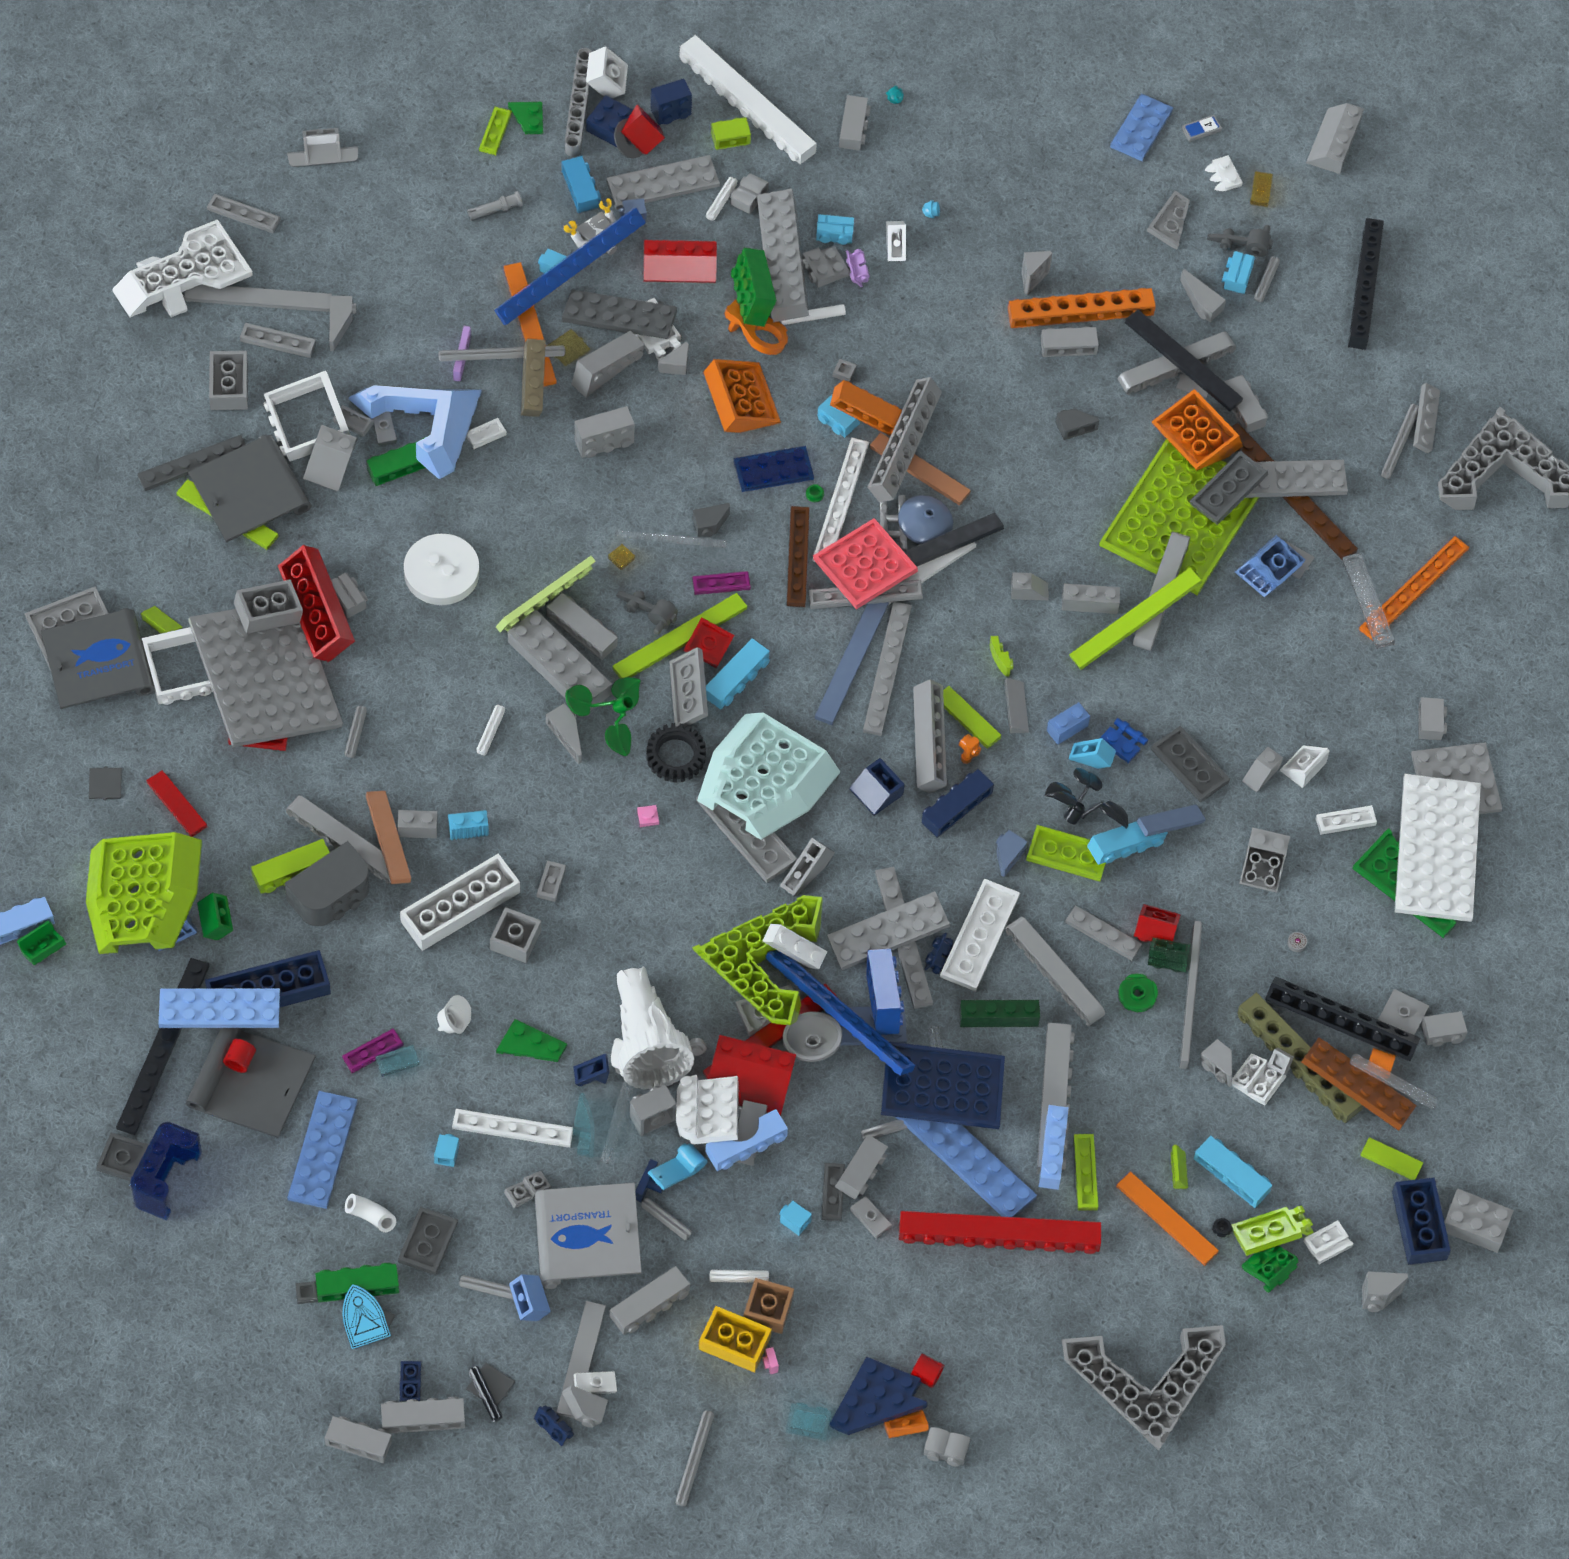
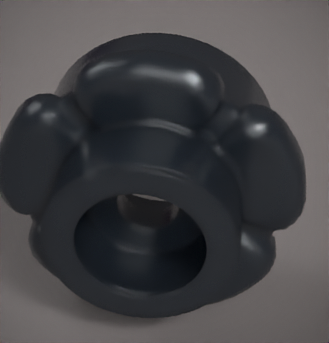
M1220 1218L1214 1222L1212 1231L1218 1237L1223 1238L1226 1235H1230L1232 1227L1227 1219Z

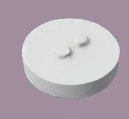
M450 534L426 536L412 545L405 556V582L409 590L424 602L434 605H449L466 598L478 583V556L473 547L460 537Z

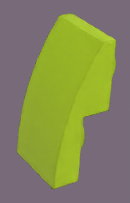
M991 636L990 650L993 659L1000 671L1006 677L1010 676V671L1014 668L1013 659L1009 658L1008 651L1003 652V643H999L998 636Z

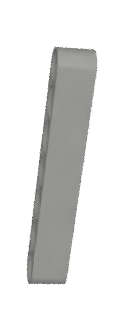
M588 48L580 49L577 52L565 136V153L570 157L578 156L582 147L590 90L586 77L589 53L592 51Z
M1221 332L1184 348L1202 364H1206L1212 359L1216 360L1226 356V353H1233L1236 345L1227 332ZM1162 356L1123 372L1118 377V381L1125 393L1130 395L1133 391L1138 392L1147 388L1146 386L1148 385L1152 386L1160 383L1165 378L1169 379L1177 376L1182 371Z
M1172 531L1149 597L1178 577L1190 542V536ZM1166 610L1137 630L1133 646L1149 651L1152 650Z
M297 796L287 807L286 813L290 817L296 818L295 820L304 827H309L310 831L320 838H325V841L334 848L349 841L367 863L368 869L371 870L370 873L381 880L384 879L386 884L391 883L381 850L303 796Z
M1019 917L1005 927L1007 935L1012 936L1014 943L1025 951L1024 954L1028 959L1037 965L1036 968L1044 977L1050 980L1049 983L1056 991L1061 992L1063 999L1075 1008L1073 1010L1082 1020L1084 1019L1087 1022V1026L1092 1025L1105 1016V1011L1101 1004L1024 917Z

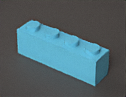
M752 638L706 685L707 700L720 710L725 705L729 706L734 699V695L736 693L740 694L744 690L745 684L749 680L753 681L758 670L760 668L764 669L768 665L770 651Z
M1137 822L1128 824L1127 829L1121 826L1092 836L1087 847L1098 865L1105 862L1108 864L1117 858H1126L1132 853H1141L1153 846L1159 847L1164 843L1168 833L1164 832L1146 837Z
M1210 1135L1196 1150L1194 1160L1254 1208L1270 1193L1272 1188L1270 1180L1258 1174L1252 1165L1243 1162L1237 1153L1228 1150L1221 1140L1215 1139Z

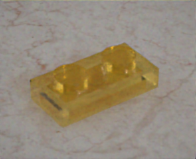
M1255 171L1251 205L1268 207L1273 174Z

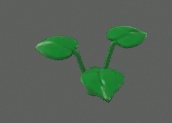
M631 677L616 680L612 685L611 691L617 699L596 704L591 703L592 694L584 685H575L566 690L567 705L578 716L589 715L590 707L613 705V710L619 713L620 716L614 725L606 729L605 740L613 751L622 756H628L631 748V732L626 724H619V722L626 716V712L633 709L638 703L641 680Z

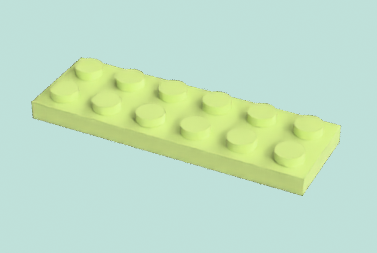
M592 556L588 557L509 613L496 626L499 632L503 630L508 632L520 620L522 621L533 611L542 608L549 599L553 600L564 589L570 588L578 578L579 580L584 578L593 569L592 565L596 562Z

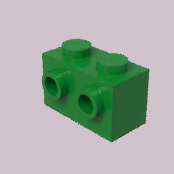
M212 892L197 902L203 937L220 940L233 931L227 896Z

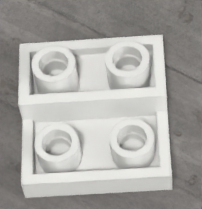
M1251 1053L1232 1078V1086L1255 1101L1266 1105L1285 1080L1286 1075H1282L1268 1067V1060Z

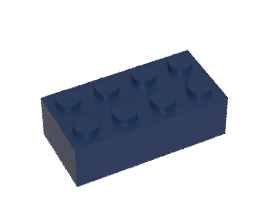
M1435 1177L1395 1182L1392 1194L1408 1265L1447 1260L1451 1249Z

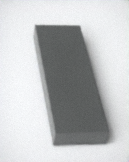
M825 1163L821 1220L842 1221L843 1192L835 1186L844 1173L845 1164Z

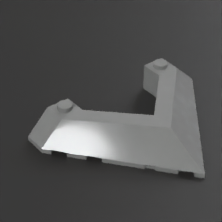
M1499 407L1495 415L1482 428V431L1476 435L1463 451L1461 457L1450 467L1448 473L1438 482L1439 497L1441 501L1455 510H1474L1477 500L1476 490L1505 464L1545 493L1547 508H1566L1569 506V466L1563 460H1558L1548 447L1533 434L1527 432L1525 427L1517 420L1511 419L1506 415L1502 407Z
M1223 1325L1182 1329L1180 1335L1182 1353L1152 1390L1145 1386L1143 1387L1134 1380L1133 1376L1122 1368L1120 1369L1111 1362V1359L1105 1356L1102 1336L1062 1339L1064 1360L1159 1451L1224 1349L1226 1342Z

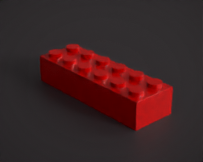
M302 545L280 563L278 568L283 581L291 579L302 606L303 613L300 624L313 657L330 662L353 644L355 639L319 550Z

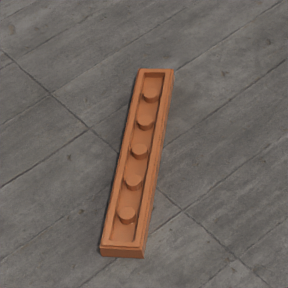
M880 433L870 444V449L882 456L890 438ZM914 454L906 472L960 506L971 490Z
M386 791L366 792L367 803L391 884L410 883V872Z

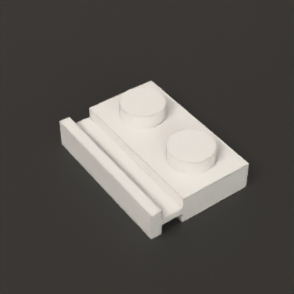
M1339 1221L1318 1230L1303 1240L1313 1257L1317 1259L1318 1264L1353 1247V1242L1350 1241L1349 1236Z

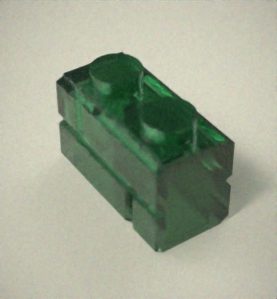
M1152 938L1147 965L1153 966L1156 969L1166 968L1174 972H1186L1191 945Z

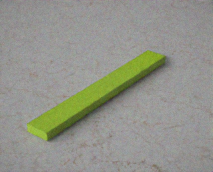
M1191 568L1187 569L1070 653V658L1082 670L1202 584L1201 579Z
M735 593L614 664L612 669L619 678L633 677L686 646L701 617L719 626L747 610V605Z

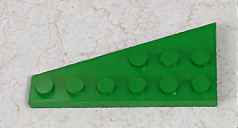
M1390 828L1353 865L1352 869L1395 901L1399 841H1396ZM1413 915L1443 939L1456 925V921L1452 919Z

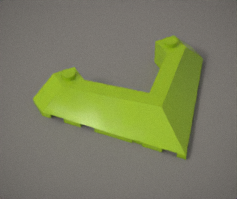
M800 896L796 898L797 901L789 905L783 904L773 909L770 914L760 915L732 928L727 933L724 932L711 938L710 942L701 946L698 944L692 947V949L771 1023L792 1025L798 1020L801 1008L799 991L779 989L757 964L765 960L768 952L776 950L763 942L770 924H780L808 941L817 942L821 928L822 897Z

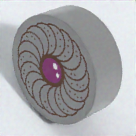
M1300 932L1292 933L1287 941L1289 949L1294 952L1303 951L1307 946V937Z

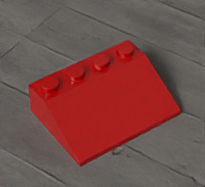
M719 1035L708 1079L738 1076V1106H743L744 1100L767 1105V1113L776 1109L781 1116L796 1054Z

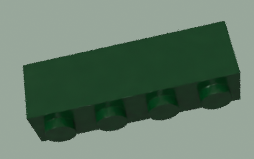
M961 1000L959 1008L960 1027H1038L1040 1021L1039 1000Z

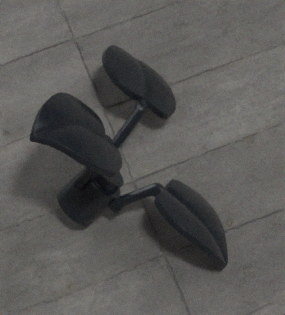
M1082 768L1074 770L1073 775L1076 780L1086 785L1078 801L1075 795L1072 794L1071 789L1062 783L1053 782L1047 787L1046 797L1054 798L1069 805L1064 814V819L1070 824L1076 825L1080 818L1084 819L1088 814L1100 808L1103 813L1127 829L1128 815L1121 806L1114 802H1100L1085 812V806L1081 802L1089 787L1095 791H1099L1102 788V781L1095 774Z

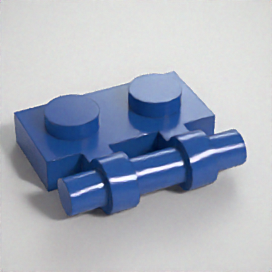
M1117 718L1114 724L1119 727L1116 731L1110 726L1100 738H1103L1116 750L1115 754L1129 764L1140 751V747L1136 744L1139 742L1145 746L1148 739L1143 736L1142 732L1130 727L1127 721L1123 722ZM1126 732L1133 738L1129 740L1123 736V733Z

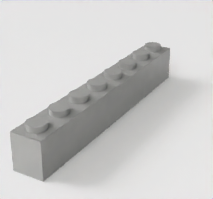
M1048 1023L1037 1174H1040L1048 1106L1069 1107V1116L1070 1104L1066 1103L1067 1097L1070 1098L1071 1086L1068 1085V1079L1071 1080L1072 1068H1069V1062L1073 1061L1074 1050H1070V1044H1074L1075 1032H1071L1072 1025ZM1067 1122V1127H1066V1133H1067V1134H1068L1069 1122ZM1065 1140V1144H1064V1151H1065V1152L1067 1151V1142H1068V1140ZM1063 1158L1062 1170H1065L1066 1158Z

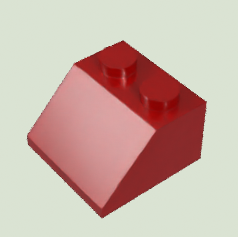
M1143 904L1134 937H1138V940L1143 942H1156L1161 947H1171L1181 914Z

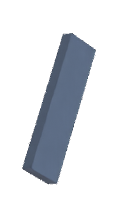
M1197 804L1139 817L1136 822L1147 837L1202 824L1206 819Z

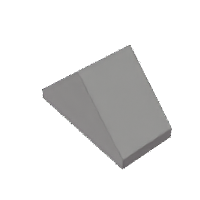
M685 342L658 361V371L660 373L686 375L689 344Z

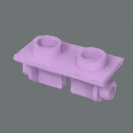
M856 249L851 254L847 250L846 262L851 270L850 278L853 283L863 287L862 282H868L870 278L867 265H863L866 263L864 252L861 249Z

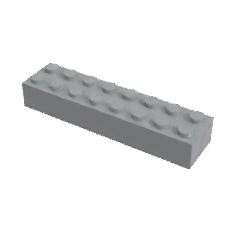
M787 189L757 195L762 246L777 300L771 312L773 322L809 316L797 207L793 190Z

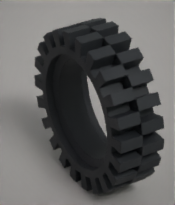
M671 723V728H668L666 724L663 725V730L659 727L656 729V734L654 732L651 734V739L647 743L646 758L649 768L652 767L651 771L654 774L657 772V777L661 779L663 776L665 777L664 780L668 782L670 778L673 779V782L677 783V779L685 782V778L688 777L690 780L693 778V774H699V769L702 770L703 763H705L706 748L703 737L701 735L698 736L696 729L692 732V727L689 725L685 729L684 724L680 723L679 727H676L675 723ZM682 740L692 747L694 756L689 763L680 767H673L661 760L658 751L667 741Z

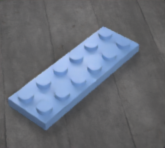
M160 989L159 1028H279L280 989Z

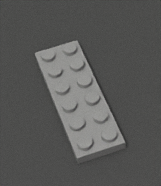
M710 155L606 178L616 210L622 208L624 200L644 198L645 203L720 187Z
M1344 460L1256 462L1267 470L1268 476L1245 498L1347 495L1348 488Z
M742 794L737 795L739 799H745ZM698 802L766 883L792 867L797 861V858L775 832L760 840L745 830L746 821L719 804L714 810H711Z
M934 891L828 934L827 937L841 970H845L867 961L868 950L891 949L892 951L949 928L950 923Z

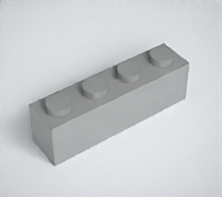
M561 593L547 606V616L599 659L603 660L617 647V635L612 630L605 628L600 620L594 619L585 608L579 607L570 596L567 597Z
M675 1266L611 1308L610 1318L623 1335L628 1332L631 1334L644 1321L650 1322L659 1311L668 1310L677 1299L683 1300L686 1298L690 1291V1283Z
M449 1397L444 1400L429 1398L426 1401L410 1399L406 1402L387 1401L385 1404H381L382 1429L389 1433L465 1428L464 1398Z

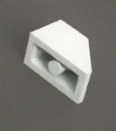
M886 221L888 261H906V224L904 221Z

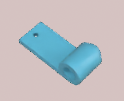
M684 1143L678 1148V1154L675 1158L648 1172L656 1184L663 1190L696 1174L707 1164V1159L693 1144Z

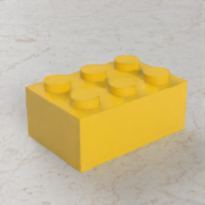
M715 1306L699 1340V1350L755 1373L771 1339L772 1329Z

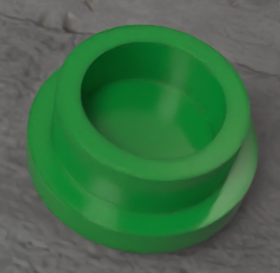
M813 484L807 488L806 498L811 502H819L824 498V490L821 486Z

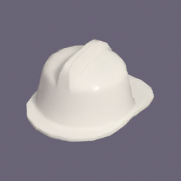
M454 995L438 1013V1031H444L448 1034H461L471 1021V1007L464 997Z

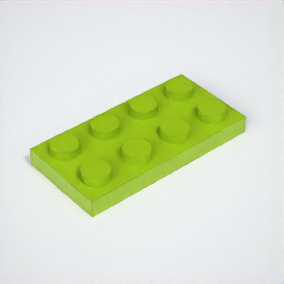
M1040 825L1036 826L1026 861L1099 882L1106 862L1097 864L1087 847L1090 842L1089 839Z

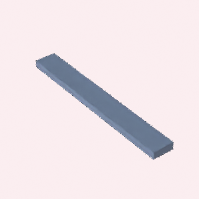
M889 602L867 604L815 714L816 720L833 725Z

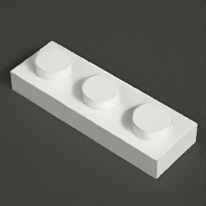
M1372 805L1316 815L1320 835L1376 826L1377 824Z

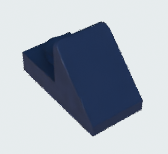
M603 1054L573 1066L575 1085L583 1086L595 1080L606 1084L609 1076L608 1055Z

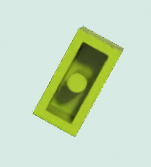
M746 117L711 123V135L716 150L751 144V133Z

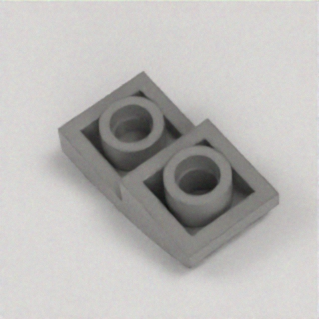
M539 1171L524 1177L522 1182L506 1188L504 1194L513 1208H516L535 1198L537 1191L550 1189L551 1186L543 1173Z

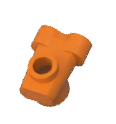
M967 734L961 739L959 746L964 750L961 755V761L968 764L973 757L980 754L982 748L979 746L978 738Z

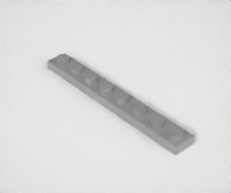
M893 602L863 733L882 736L912 605Z
M889 867L875 870L885 910L888 911L905 904L895 868ZM916 941L897 948L913 1008L932 1006L933 1000Z

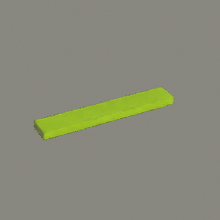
M187 479L176 492L177 496L211 516L194 483ZM262 525L243 534V536L268 550L278 538V533Z

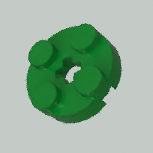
M1131 974L1127 976L1120 984L1118 990V997L1124 1008L1133 1012H1144L1151 1009L1158 996L1155 982L1148 979L1144 974ZM1136 989L1141 993L1143 992L1141 996H1136L1133 993H1135Z

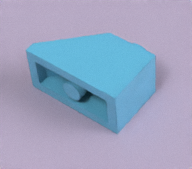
M1103 738L1074 743L1068 759L1097 769L1111 767L1116 750Z

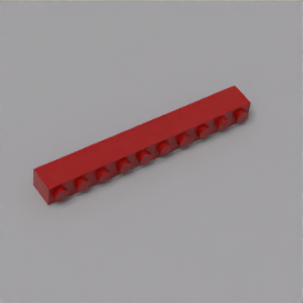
M901 1211L899 1240L907 1244L918 1241L926 1245H933L936 1242L943 1243L946 1246H953L955 1244H963L966 1247L984 1245L985 1248L1004 1246L1005 1249L1024 1247L1025 1250L1029 1251L1041 1248L1048 1252L1059 1249L1067 1253H1073L1077 1250L1084 1251L1087 1254H1094L1099 1252L1101 1247V1222Z

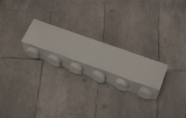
M929 679L913 687L917 788L927 793H932L947 786L943 685Z

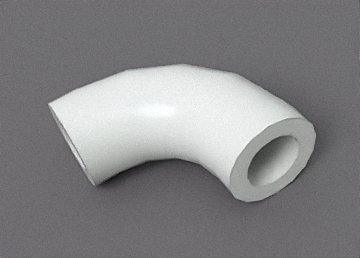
M355 1194L348 1196L345 1202L346 1213L367 1220L382 1232H389L395 1227L396 1218L386 1208Z

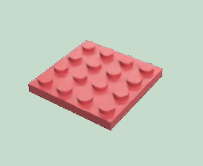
M875 518L813 555V560L855 609L860 608L918 572L917 566Z

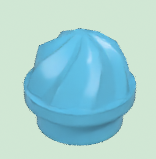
M930 200L925 203L922 208L924 215L930 218L939 216V202Z

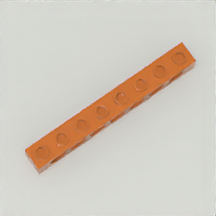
M1140 288L1137 290L1105 291L1081 295L1070 294L1047 298L1035 297L1025 300L1015 299L1009 301L1008 315L1011 328L1121 319L1129 317L1136 310L1141 311L1145 316H1154L1156 306L1152 288Z

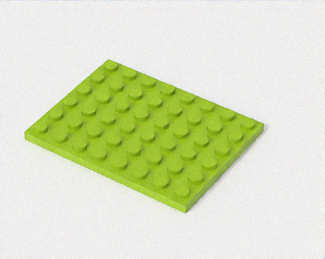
M1166 439L1104 534L1099 546L1157 575L1172 531L1190 536V542L1178 576L1191 568L1202 581V584L1191 591V593L1198 596L1260 497L1244 498L1216 525L1190 505V500L1227 463L1221 460L1196 471Z

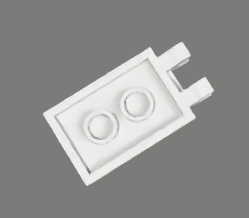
M655 298L646 301L658 304ZM674 325L668 339L635 334L645 344L644 348L648 354L654 352L658 361L666 355L665 349L671 347L673 351L681 346L679 342L681 335Z

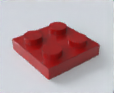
M701 617L683 651L689 652L697 647L702 649L703 661L717 669L735 635Z

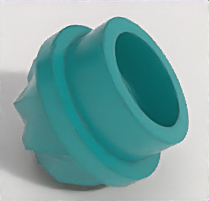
M896 85L886 92L887 99L891 103L898 104L902 102L904 97L902 88Z

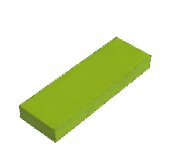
M494 107L479 147L480 152L497 155L512 114L511 110Z
M1370 1137L1360 1155L1411 1180H1416L1423 1165V1162Z

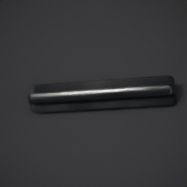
M478 1366L471 1367L469 1375L493 1422L502 1419V1413Z

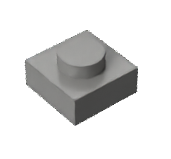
M839 359L834 369L833 377L850 382L857 365Z
M1275 1048L1267 1066L1282 1075H1286L1294 1056L1280 1048Z

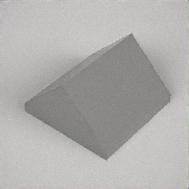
M1051 251L1024 252L1021 273L1024 293L1026 295L1050 273Z

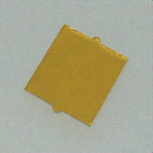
M572 329L547 345H563L565 347L564 356L554 357L565 367L590 350L583 342V338L579 337Z

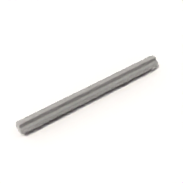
M563 345L545 346V357L565 355V347ZM524 347L440 350L438 357L439 361L523 358Z

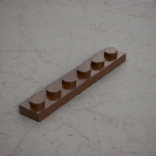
M791 506L787 606H806L810 507Z

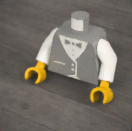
M606 199L607 207L603 205L602 201L599 203V207L605 210V213L601 211L578 227L575 221H569L572 229L568 225L564 226V231L572 234L571 238L578 248L616 221L613 211L610 210L612 205L610 199ZM612 247L607 253L609 255L614 254L617 247Z

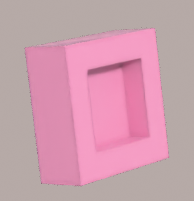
M656 805L637 807L640 827L659 825Z
M774 1348L765 1349V1357H762L764 1368H768L770 1374L778 1373L779 1365Z

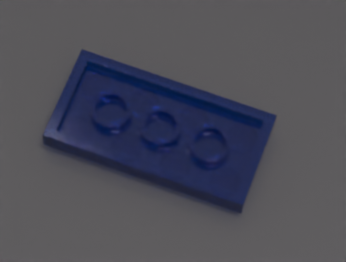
M806 446L734 458L733 461L741 492L814 480Z

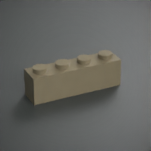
M527 339L524 344L521 416L539 417L543 410L546 340Z

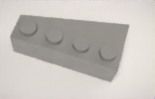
M631 331L623 334L579 359L571 384L587 398L635 360H639L643 356L645 344Z

